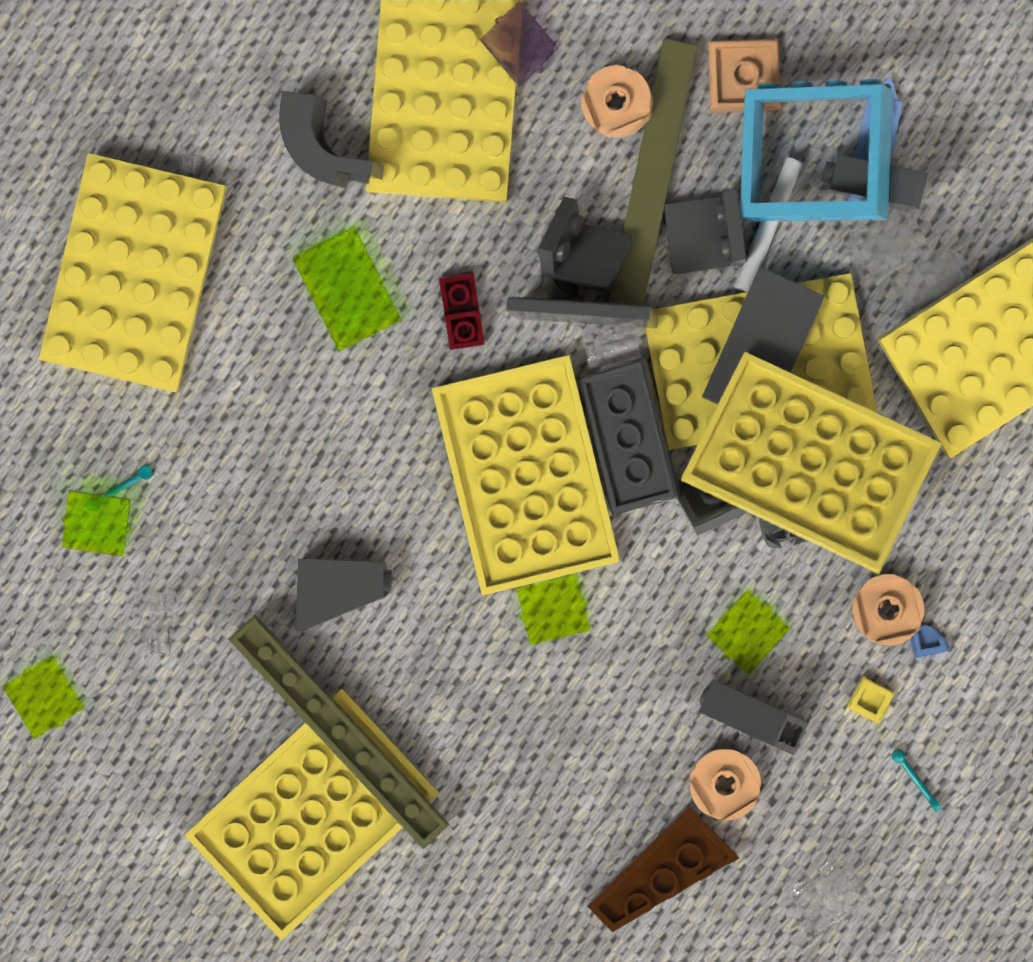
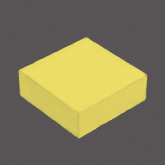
M862 676L846 708L879 724L895 692Z

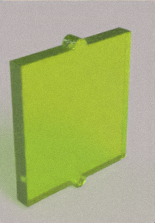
M69 490L66 514L62 517V522L65 523L62 548L123 557L125 554L127 532L131 529V525L128 524L131 499Z
M576 574L516 589L522 611L519 618L525 623L530 645L590 631L584 607L587 601L582 599Z
M746 589L705 636L724 652V658H731L750 675L789 631L790 627L772 612L770 605L765 606Z
M54 656L47 658L33 668H25L23 674L2 686L34 739L56 726L58 728L63 727L64 721L85 709Z

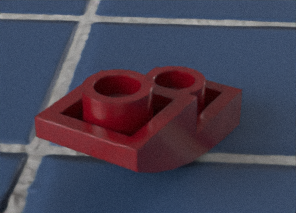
M474 272L439 276L450 350L485 345Z

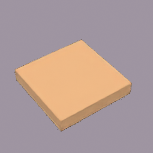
M779 39L708 41L710 113L744 112L745 89H757L759 83H775L781 88ZM781 102L764 103L763 111L781 110Z

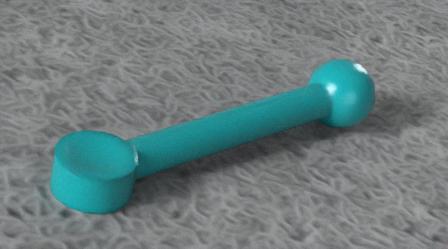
M149 466L140 467L138 474L98 498H89L87 507L92 511L98 510L101 503L141 479H150L153 475L152 469Z
M901 749L894 750L892 752L893 761L901 764L937 813L942 809L941 805L906 761L905 752Z

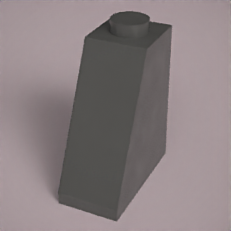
M843 155L833 156L832 162H826L822 174V182L826 183L825 191L867 201L869 161ZM890 165L889 207L903 211L919 209L928 173Z
M298 559L295 630L304 631L383 599L385 591H391L392 570L386 569V562Z
M714 679L711 685L704 689L700 698L701 707L699 713L792 755L795 754L808 725L806 721Z

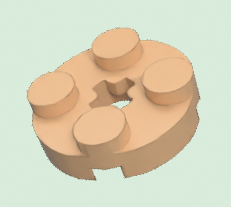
M612 65L600 69L591 76L585 93L582 94L581 107L584 117L595 130L605 137L620 138L629 136L641 129L652 116L653 96L648 83L641 74L624 66ZM618 93L620 97L626 96V102L623 103V107L619 110H616L615 107H608V104L613 101L612 95Z
M883 574L869 579L857 592L852 608L854 622L858 630L870 642L882 646H896L910 640L919 631L925 611L923 598L919 590L908 580L894 574ZM886 600H890L892 606L898 605L899 612L894 613L893 620H887L885 615L879 616L878 609L883 608V602Z
M715 749L704 754L695 763L689 778V790L694 803L704 814L715 819L735 820L746 815L755 806L760 794L761 777L756 765L749 757L734 749ZM722 774L726 778L731 776L734 778L735 782L731 784L733 791L729 794H726L724 790L717 792L715 788L719 783L717 778Z

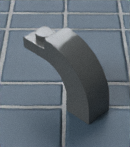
M282 91L279 110L282 139L291 158L303 171L317 180L347 189L348 181L369 184L370 178L382 180L384 165L373 161L339 157L331 150L324 135L327 100L316 95Z

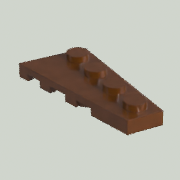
M688 806L587 904V907L611 932H614L652 910L655 906L667 899L673 898L691 885L702 881L717 870L740 858Z

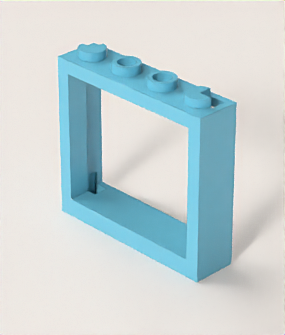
M862 79L859 85H847L846 81L829 80L825 81V86L813 87L811 82H792L791 88H779V85L775 83H759L757 89H745L740 217L751 222L888 220L893 90L881 84V80ZM871 99L867 201L760 203L763 109L765 102Z

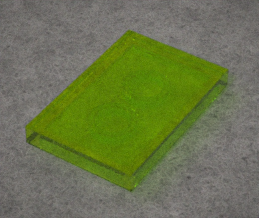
M355 226L291 257L339 353L402 322Z

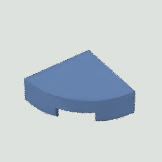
M921 623L919 631L910 639L914 658L950 651L946 639L936 629Z

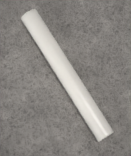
M786 158L769 202H788L803 163L793 158ZM780 221L760 222L746 256V261L735 283L734 288L744 293L749 291L759 267L763 264Z

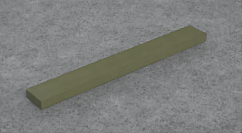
M663 38L652 90V116L645 124L623 234L632 236V244L611 286L608 303L644 305L698 45Z
M253 615L228 639L423 850L450 825L256 615Z

